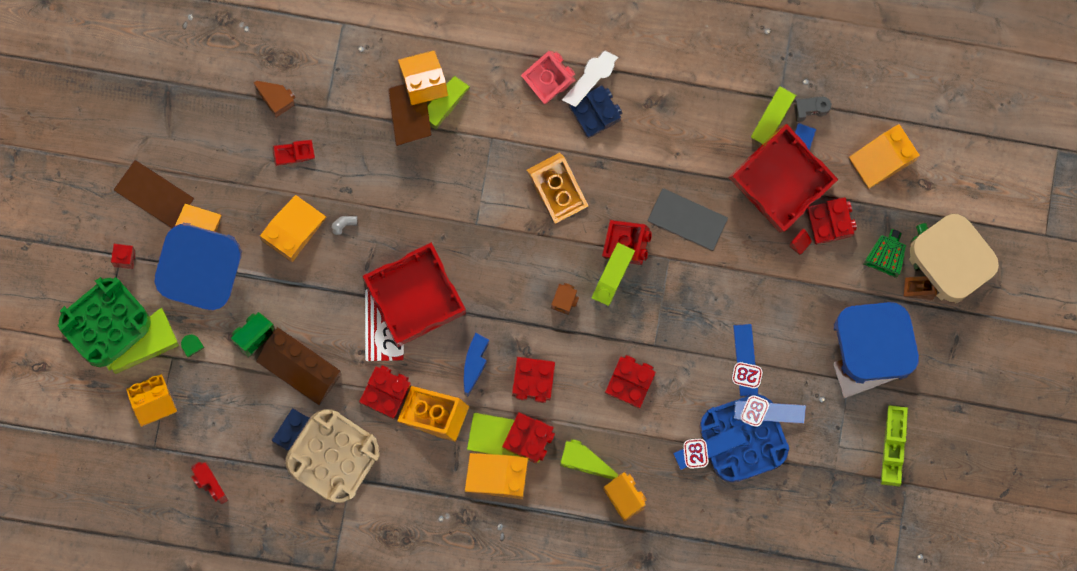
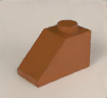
M262 81L254 82L256 90L276 118L295 106L293 100L295 96L290 89L286 90L283 85Z

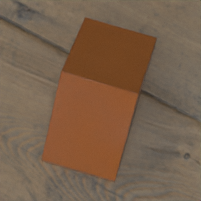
M927 276L905 278L904 297L933 300L936 297L937 289Z

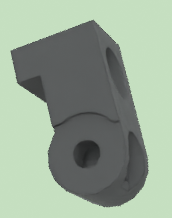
M827 97L797 99L794 103L796 121H805L806 117L810 115L821 117L827 115L831 108V101Z

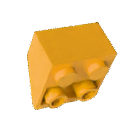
M162 374L152 376L148 380L133 384L126 389L133 411L141 427L177 412Z
M625 472L603 488L624 522L644 510L646 506L645 501H647L641 491L637 492L635 489L636 483L630 474L627 476Z

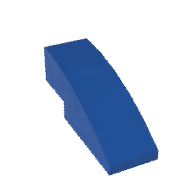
M475 333L470 343L464 366V393L467 397L487 364V360L482 358V355L489 345V339L478 333Z

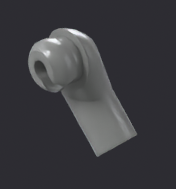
M357 216L339 217L332 223V233L340 235L345 226H357Z

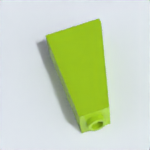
M162 308L150 316L151 325L145 336L113 363L107 366L109 371L113 370L115 374L120 373L179 346Z

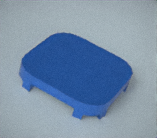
M183 222L182 224L175 225L170 229L164 240L155 273L157 290L168 299L202 309L216 310L221 308L231 296L242 258V250L239 243L234 239L235 237L229 234H220L190 225L191 223Z
M891 302L856 305L845 308L838 315L834 323V331H837L843 361L841 368L843 373H846L856 383L863 384L865 381L899 378L901 380L909 376L916 369L919 362V354L912 321L908 311L903 306Z
M757 393L715 408L712 407L707 410L701 419L700 432L703 440L739 425L747 440L746 443L710 457L714 471L724 481L733 483L778 468L787 459L789 445L779 422L762 421L761 425L752 426L744 423L741 419H734L736 401H747L750 396H757L767 400L768 403H772L771 400Z

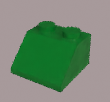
M260 312L256 315L254 313L246 319L247 323L242 328L238 327L232 333V342L248 358L275 331L273 323Z

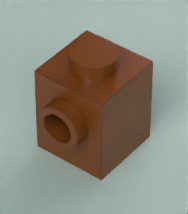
M564 283V285L559 284L551 304V309L569 315L571 308L576 307L579 299L576 296L577 290L574 289L575 287Z

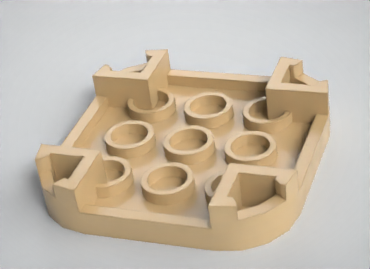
M959 214L945 216L919 235L909 245L911 246V257L909 258L911 264L916 263L938 290L939 294L936 296L941 301L945 299L955 302V304L962 301L989 281L998 271V258L974 226Z
M321 410L308 420L290 448L286 457V467L293 478L323 498L335 503L345 502L356 495V490L374 462L378 460L380 455L379 446L376 441L377 439L372 434H369L339 414V412Z

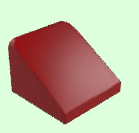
M802 229L790 243V248L799 255L812 242L805 229Z

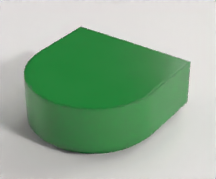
M193 334L186 335L181 341V347L188 358L204 349L199 338Z

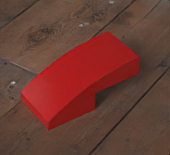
M312 140L294 141L292 144L272 147L275 166L299 163L315 158Z

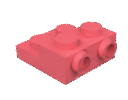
M548 51L521 75L544 104H547L558 93L563 92L576 81L573 77L575 72L569 66L565 67L562 61L564 59L558 52Z

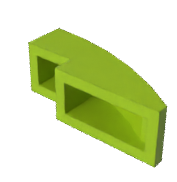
M456 76L446 84L448 96L432 100L428 105L430 126L434 129H437L446 116H449L470 88V86Z
M780 86L751 138L762 144L770 138L779 128L796 95Z

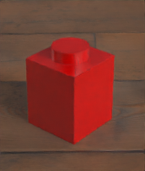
M113 244L111 258L113 267L133 269L136 252L134 247Z

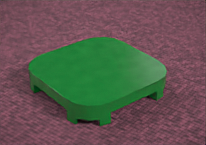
M116 277L98 278L95 280L96 285L69 308L64 306L60 310L61 315L58 324L60 331L90 365L95 367H104L113 363L142 339L151 325L150 316L145 308Z

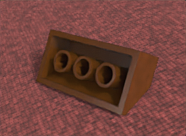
M278 327L266 342L256 361L317 405L322 403L342 375L339 369Z

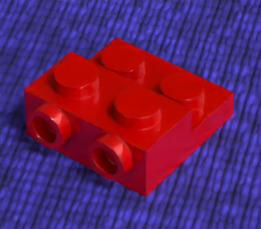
M845 197L807 207L816 245L853 237L854 231L857 230L856 222L854 219L851 220L849 214L852 212L850 201L846 202Z
M610 220L602 257L610 259L617 243H620L635 250L629 264L642 265L643 260L646 261L648 257L647 242H651L652 239L650 228L646 224Z
M625 355V357H620L604 394L640 409L656 372L653 371V366L646 363L642 365L635 363V358Z
M517 357L512 396H516L518 400L534 398L535 402L546 403V400L550 401L555 362Z
M381 365L380 368L376 366L359 403L389 418L395 419L411 387V383L408 382L409 378L402 374H398V376L391 374L392 370L386 366Z
M518 412L502 448L520 457L528 458L529 461L537 464L538 460L543 461L547 450L544 448L547 442L551 444L556 434L552 432L554 427Z
M198 462L191 467L194 473L191 477L199 489L203 488L205 492L209 490L215 502L219 500L223 504L228 501L206 462L203 464Z

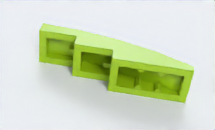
M888 405L881 472L882 485L898 487L901 485L907 431V407Z

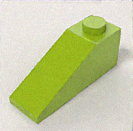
M617 243L592 295V299L607 306L611 304L635 250Z
M573 439L570 442L566 441L560 466L611 480L618 477V474L586 446L582 445L581 441Z

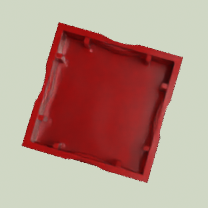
M788 124L782 125L728 177L779 233L785 232L812 202L819 199L839 180L820 159L809 151L806 144Z
M432 242L408 253L396 262L386 264L363 275V281L397 348L466 314V309L454 285L449 281L444 265Z

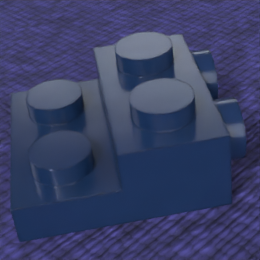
M603 85L587 93L576 107L571 104L569 105L588 139L621 121L620 115L622 110L618 104H613L611 91L608 88L604 89Z
M292 408L273 437L272 442L289 452L310 417Z

